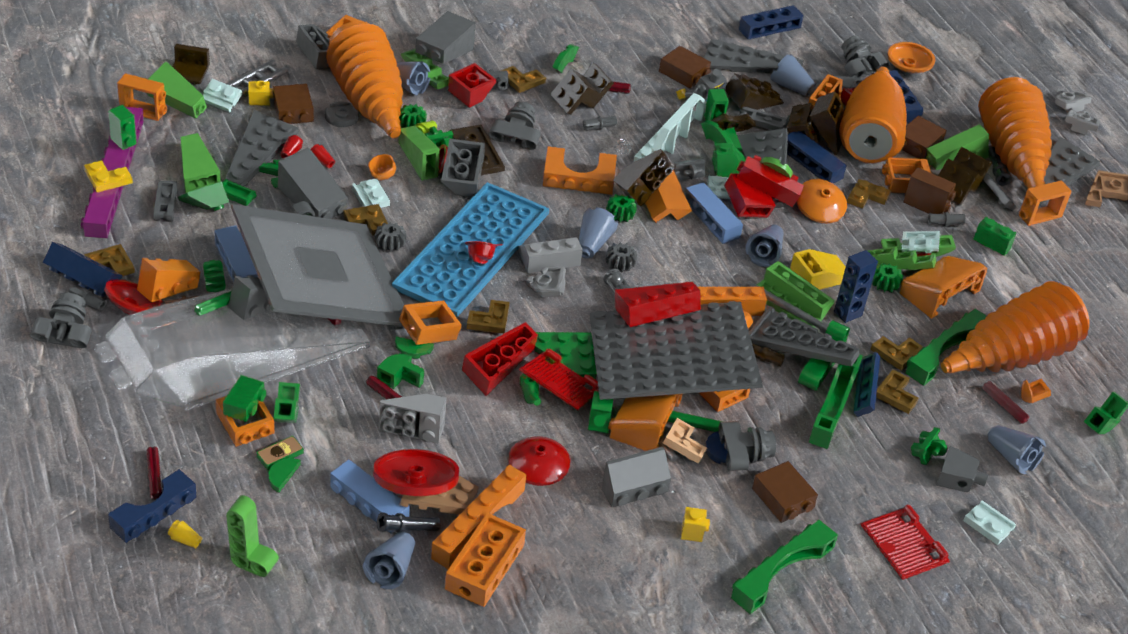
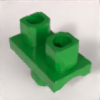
M435 126L430 127L429 133H425L437 147L441 145L448 147L449 139L453 138L452 131H437Z
M934 427L931 432L922 431L919 436V443L914 442L911 446L912 456L920 457L921 464L927 465L933 456H944L948 451L946 442L939 439L940 428Z

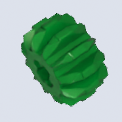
M409 104L408 106L403 105V108L400 109L399 120L401 128L426 122L427 114L423 106L418 107L417 104Z
M615 194L614 197L609 198L606 210L614 215V221L618 220L621 223V221L628 222V220H632L637 207L635 199H630L629 195L623 196L622 194L619 196Z
M221 260L204 262L203 271L206 290L209 293L224 291L226 284Z
M884 263L877 265L872 285L877 286V290L882 289L884 292L889 291L892 293L893 290H898L903 280L902 270L897 269V266H891L890 263L888 265Z

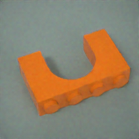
M548 146L543 186L613 194L617 155L600 153L597 168L591 172L580 173L570 170L564 164L565 148Z

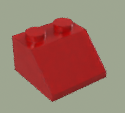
M473 63L449 74L448 91L470 108L485 99L496 83V79L476 63Z

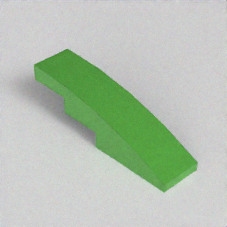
M415 49L401 53V57L405 62H424L429 66V85L437 90L448 86L449 77L442 74L441 67L433 64L432 59L416 53Z
M896 246L868 250L878 261L877 265L882 263L888 265L890 263L891 266H897V269L934 268L937 261L935 254L917 257L916 250L898 253Z

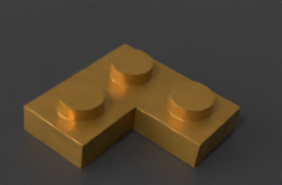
M515 66L500 70L508 71V84L518 93L546 83V77L537 69L525 74L521 73Z
M858 179L848 196L847 203L862 209L868 199L885 205L891 190L866 180Z
M379 204L344 210V217L347 222L367 224L372 236L376 234L377 226H382V223L388 224Z
M121 244L84 254L86 257L106 267L110 266L113 271L123 276L135 273V267Z
M491 300L489 312L469 310L467 329L504 334L510 302Z
M882 336L872 344L870 350L877 352L881 358L901 371L907 366L908 359L912 355H917L923 346L910 337L897 346Z
M893 369L877 388L876 398L907 414L912 411L919 399L903 390L910 378Z

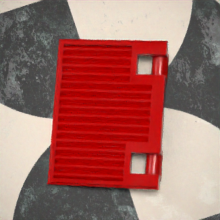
M546 349L545 352L519 369L576 410L593 399L594 391H599L596 379L590 375H585L584 378L562 364L561 356L551 349ZM549 357L555 362L550 364L546 359ZM589 384L593 389L590 391L584 385Z
M906 505L902 509L860 524L902 580L950 562L948 552L940 542L933 540L919 522V515L911 505ZM908 515L911 520L905 523L901 517ZM936 551L939 554V558L933 559L930 553Z

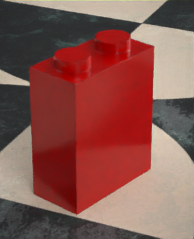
M731 173L724 187L738 217L768 218L776 206L772 197L736 178L738 174Z

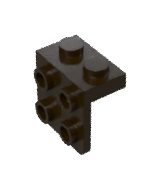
M175 44V62L172 67L189 83L201 84L210 66L209 49Z
M812 103L793 106L787 124L788 132L805 130L806 135L817 144L820 143L819 130L810 119L814 108Z

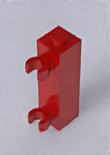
M756 154L754 158L747 156L744 162L740 161L736 169L739 171L736 178L791 207L794 206L804 186L797 182L799 177L792 174L791 178L764 165L760 162L761 157Z

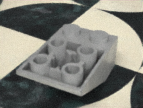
M421 394L380 400L379 431L439 443L445 426L447 398L431 394Z

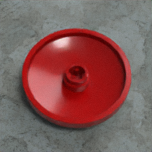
M405 449L393 451L379 457L373 466V477L377 484L394 493L408 496H431L454 488L459 481L460 470L454 460L443 454L428 450Z

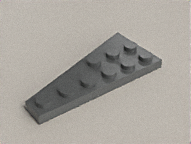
M711 39L704 58L711 62L710 68L720 71L721 69H729L731 72L756 73L757 70H764L765 73H771L773 70L777 71L778 63L785 56ZM796 58L801 66H803L804 60Z
M254 110L225 179L245 186L259 173V167L263 163H269L283 149L289 136L299 133V127Z
M787 128L737 135L746 158L747 156L754 158L756 154L761 157V160L764 157H773L779 159L782 165L787 163ZM772 197L776 205L775 208L784 207L785 203Z
M1059 137L1051 150L1049 166L1045 170L1044 182L1049 184L1062 180L1069 186L1096 169L1100 161L1064 138Z
M771 306L768 307L749 331L752 344L768 347L772 350L845 366H852L859 357L858 348L843 341H835L831 335L827 333L823 335L818 332V329L798 319L792 320L787 318V314L783 312L779 314Z

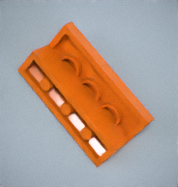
M674 170L645 202L655 222H658L670 213L679 220L692 211Z

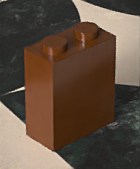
M678 46L661 58L659 72L688 88H692L701 77L711 72V62L682 46Z
M307 83L273 86V101L278 120L289 124L314 122V108Z
M917 116L906 126L905 142L901 150L918 159H926L927 148L944 141L947 130Z
M917 167L910 177L903 203L928 214L950 212L952 207L950 201L956 195V191H954L956 183Z
M789 461L756 474L752 486L753 491L781 523L786 520H792L804 512L812 511L818 497L815 490Z

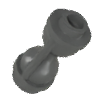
M611 269L604 276V282L609 285L614 294L616 289L631 288L618 269Z

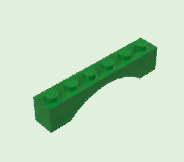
M976 308L970 313H965L960 321H955L951 328L945 329L937 339L934 338L927 347H922L917 355H912L906 363L908 367L905 374L925 386L936 375L939 366V356L950 347L966 341L968 333L971 330H975L977 323L985 320L987 315Z
M859 354V357L852 366L838 364L827 397L813 425L809 443L825 449L829 448L858 374L863 355Z
M817 520L814 524H808L801 534L794 535L785 546L781 545L771 557L767 556L761 565L757 568L753 567L743 579H737L732 586L731 599L751 615L765 603L769 583L781 569L798 561L821 559L834 549L838 534L820 520Z

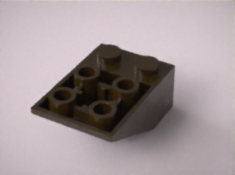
M734 73L725 87V91L739 108L748 107L759 110L784 103L780 98V94L772 89V85L769 82H762L754 77L749 78L744 74Z
M834 91L817 99L810 119L818 128L821 137L827 142L828 148L836 156L842 145L839 128L844 114V105Z
M659 149L625 166L613 181L626 196L629 195L630 199H635V203L641 207L652 193L660 187L666 177L672 173L675 166L663 150Z

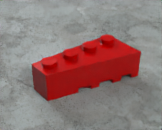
M693 282L616 289L615 309L629 327L699 311L701 310L700 289Z
M524 322L464 355L462 371L487 396L534 350L538 334Z

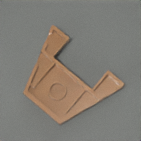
M1098 170L1085 205L1101 207L1102 197L1127 201L1128 175Z
M459 476L457 485L451 490L431 496L403 495L400 506L408 507L409 504L419 505L418 509L427 510L428 507L440 508L439 512L460 515L474 501L479 487Z

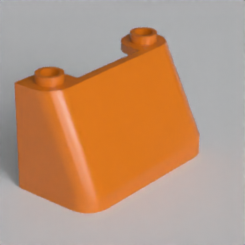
M953 256L942 257L936 262L934 268L922 269L910 277H905L901 282L899 294L932 319L938 315L937 308L940 305L944 307L948 298L966 288L973 294L978 293L985 279L987 267L979 262Z
M682 394L625 398L616 418H612L608 428L611 430L610 439L644 451L659 448V438L663 436L665 425L674 407L679 406Z

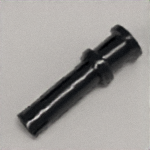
M991 145L989 146V158L993 165L992 172L996 176V182L1000 186L1008 185L1012 177L1008 173L1007 166L1001 162L1000 156L996 154L995 147Z
M381 512L376 522L377 529L380 532H386L387 530H394L397 533L404 530L437 532L440 528L435 526H441V521L438 517H406L402 513L388 515L385 512Z

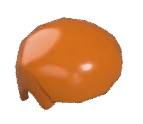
M388 154L377 155L368 163L372 177L377 180H388L396 172L395 161Z

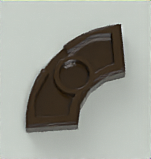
M723 113L711 120L717 123L718 127L722 130L734 128L737 132H741L756 126L755 121L747 113L741 116H729Z

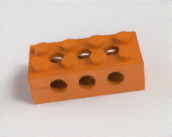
M487 513L446 572L445 590L485 607L524 547L526 529Z

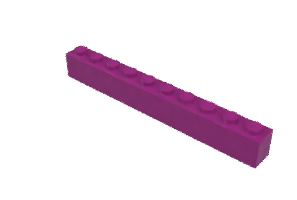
M126 107L128 111L134 114L136 141L138 142L144 123L143 108ZM109 135L108 146L105 147L104 151L105 157L101 160L108 171L127 167L129 171L136 145L123 150ZM93 186V193L89 195V205L85 207V218L82 217L81 229H84L85 237L108 238L124 186L96 192Z

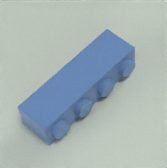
M704 182L686 188L685 196L692 211L722 244L741 237L742 222L738 220Z
M237 226L214 230L215 245L233 282L235 276H240L241 278H247L248 275L258 277L242 234Z
M347 460L330 473V487L332 490L342 495L349 504L355 505L365 516L370 517L375 522H377V517L381 512H385L388 515L402 513L409 517L410 505L408 507L400 506L401 498L377 484L372 476L352 461ZM387 530L389 533L394 532V530Z

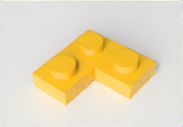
M102 160L84 165L85 172L96 192L133 183L132 176L127 167L108 171Z

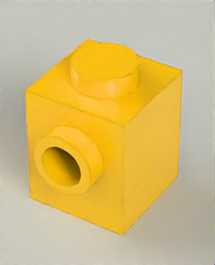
M248 81L249 105H270V99H273V88H269V81Z
M691 507L685 508L681 532L682 540L702 542L704 532L709 531L710 519L706 518L707 510Z

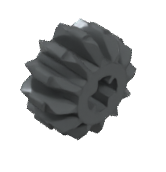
M382 223V226H377L375 234L376 243L384 251L387 249L391 252L393 249L399 251L400 247H404L406 231L403 226H398V223Z
M620 242L618 245L613 243L611 247H608L606 263L609 264V268H615L623 272L624 270L630 271L635 266L637 251L634 250V246H628V243L622 244Z

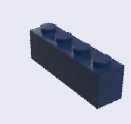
M801 131L788 134L787 155L819 179L834 184L844 178L846 164Z
M56 242L51 243L43 260V263L49 266V270L58 274L60 272L64 273V278L70 281H79V286L86 289L92 288L94 289L93 293L101 297L106 295L104 288L108 281L121 280L123 276L85 255Z

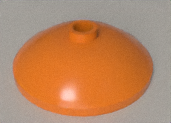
M913 42L893 44L887 53L888 59L893 66L908 73H923L932 69L935 64L934 54L928 48Z
M811 179L802 183L804 186L796 203L806 217L818 223L829 224L839 221L844 216L847 210V200L843 192L836 185L822 179Z

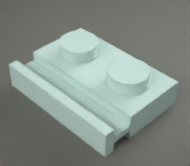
M212 79L203 91L206 104L229 113L243 94L240 89Z
M377 179L363 181L358 185L352 184V190L362 207L379 204L381 208L390 206V200Z
M984 501L976 505L965 515L963 520L996 545L1004 540L1016 526L1014 522Z

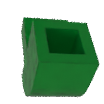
M395 354L387 357L377 367V378L392 389L402 380L420 388L424 383V369L411 363L412 356Z
M279 382L273 418L275 422L296 423L299 409V383Z
M594 391L588 430L608 433L613 399L600 400L599 391Z
M1112 392L1101 407L1095 406L1084 420V423L1098 434H1106L1121 421L1120 417L1128 408V401L1116 392Z

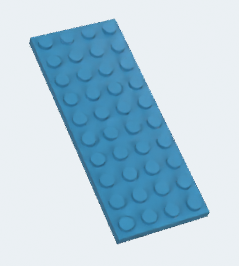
M487 182L392 282V286L398 292L422 303L444 300L457 318L517 251L518 247L524 243L547 217L549 208ZM480 241L503 245L496 246L491 260L486 264L474 262L469 257L468 246L465 245V242Z

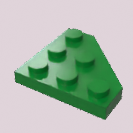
M536 332L538 334L534 348L536 353L540 355L546 349H551L561 356L562 364L583 378L585 375H590L596 379L597 373L591 332Z

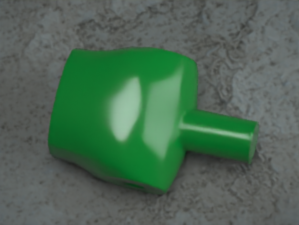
M523 373L520 376L519 383L525 402L538 406L541 404L539 384Z

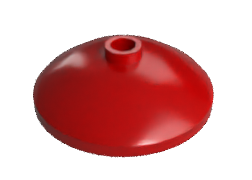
M115 279L106 283L104 290L107 297L115 306L127 314L151 315L159 312L163 306L161 299L151 302L137 291L138 284L135 282Z
M533 436L518 441L511 448L508 463L526 474L525 483L545 486L557 483L567 475L570 468V456L566 448L559 442L548 437Z

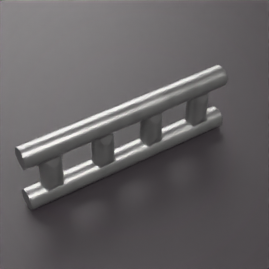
M272 59L227 83V85L238 88V85L245 84L247 87L241 90L243 94L240 98L249 94L248 81H251L249 79L257 77L260 79L259 81L271 82L288 73V69L286 67L278 69L275 67L276 61ZM269 70L272 74L266 76L263 72Z

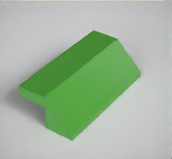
M779 261L768 267L764 280L756 284L820 321L823 320L835 302L831 297ZM769 300L766 301V304L768 306L773 307L775 311L779 314L783 312L787 314V318H790L792 320L798 319L815 328V326L802 320L801 318L795 316L794 314L788 312L787 310L781 308Z

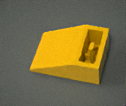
M812 249L794 253L790 266L793 272L819 290L840 285L846 268L837 255Z

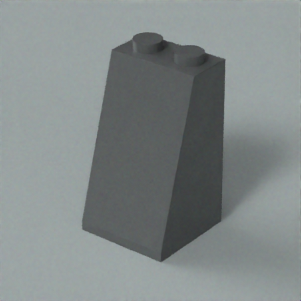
M447 11L416 38L415 52L442 64L474 50L476 22Z
M308 147L278 162V189L295 204L302 201L308 202L315 213V217L331 219L347 210L348 197Z

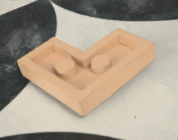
M677 418L663 444L699 464L707 448L689 438L694 427Z

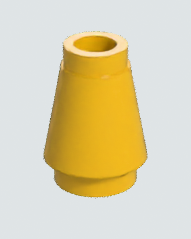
M174 521L168 530L171 540L195 549L202 541V537L184 521Z

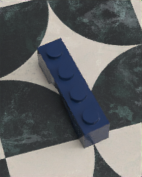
M178 469L162 479L163 493L156 501L146 505H132L126 502L108 513L110 529L125 543L133 538H137L142 532L157 525L161 520L174 514L178 509L197 498L196 483Z

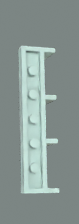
M693 93L634 156V162L659 149L672 154L676 138L678 136L688 137L690 123L693 119L703 121L707 101L702 96Z

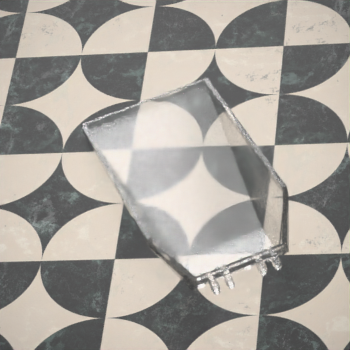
M229 289L160 305L123 317L105 335L106 341L95 345L94 350L97 354H100L99 359L102 363L116 359L121 367L112 370L109 375L115 381L114 385L117 389H125L132 386L139 395L177 405L187 411L227 396L240 375L267 383L370 347V340L356 321L341 320L340 325L334 326L324 317L272 312V310L243 320L228 307L229 304L201 316L194 312L196 304L232 290Z

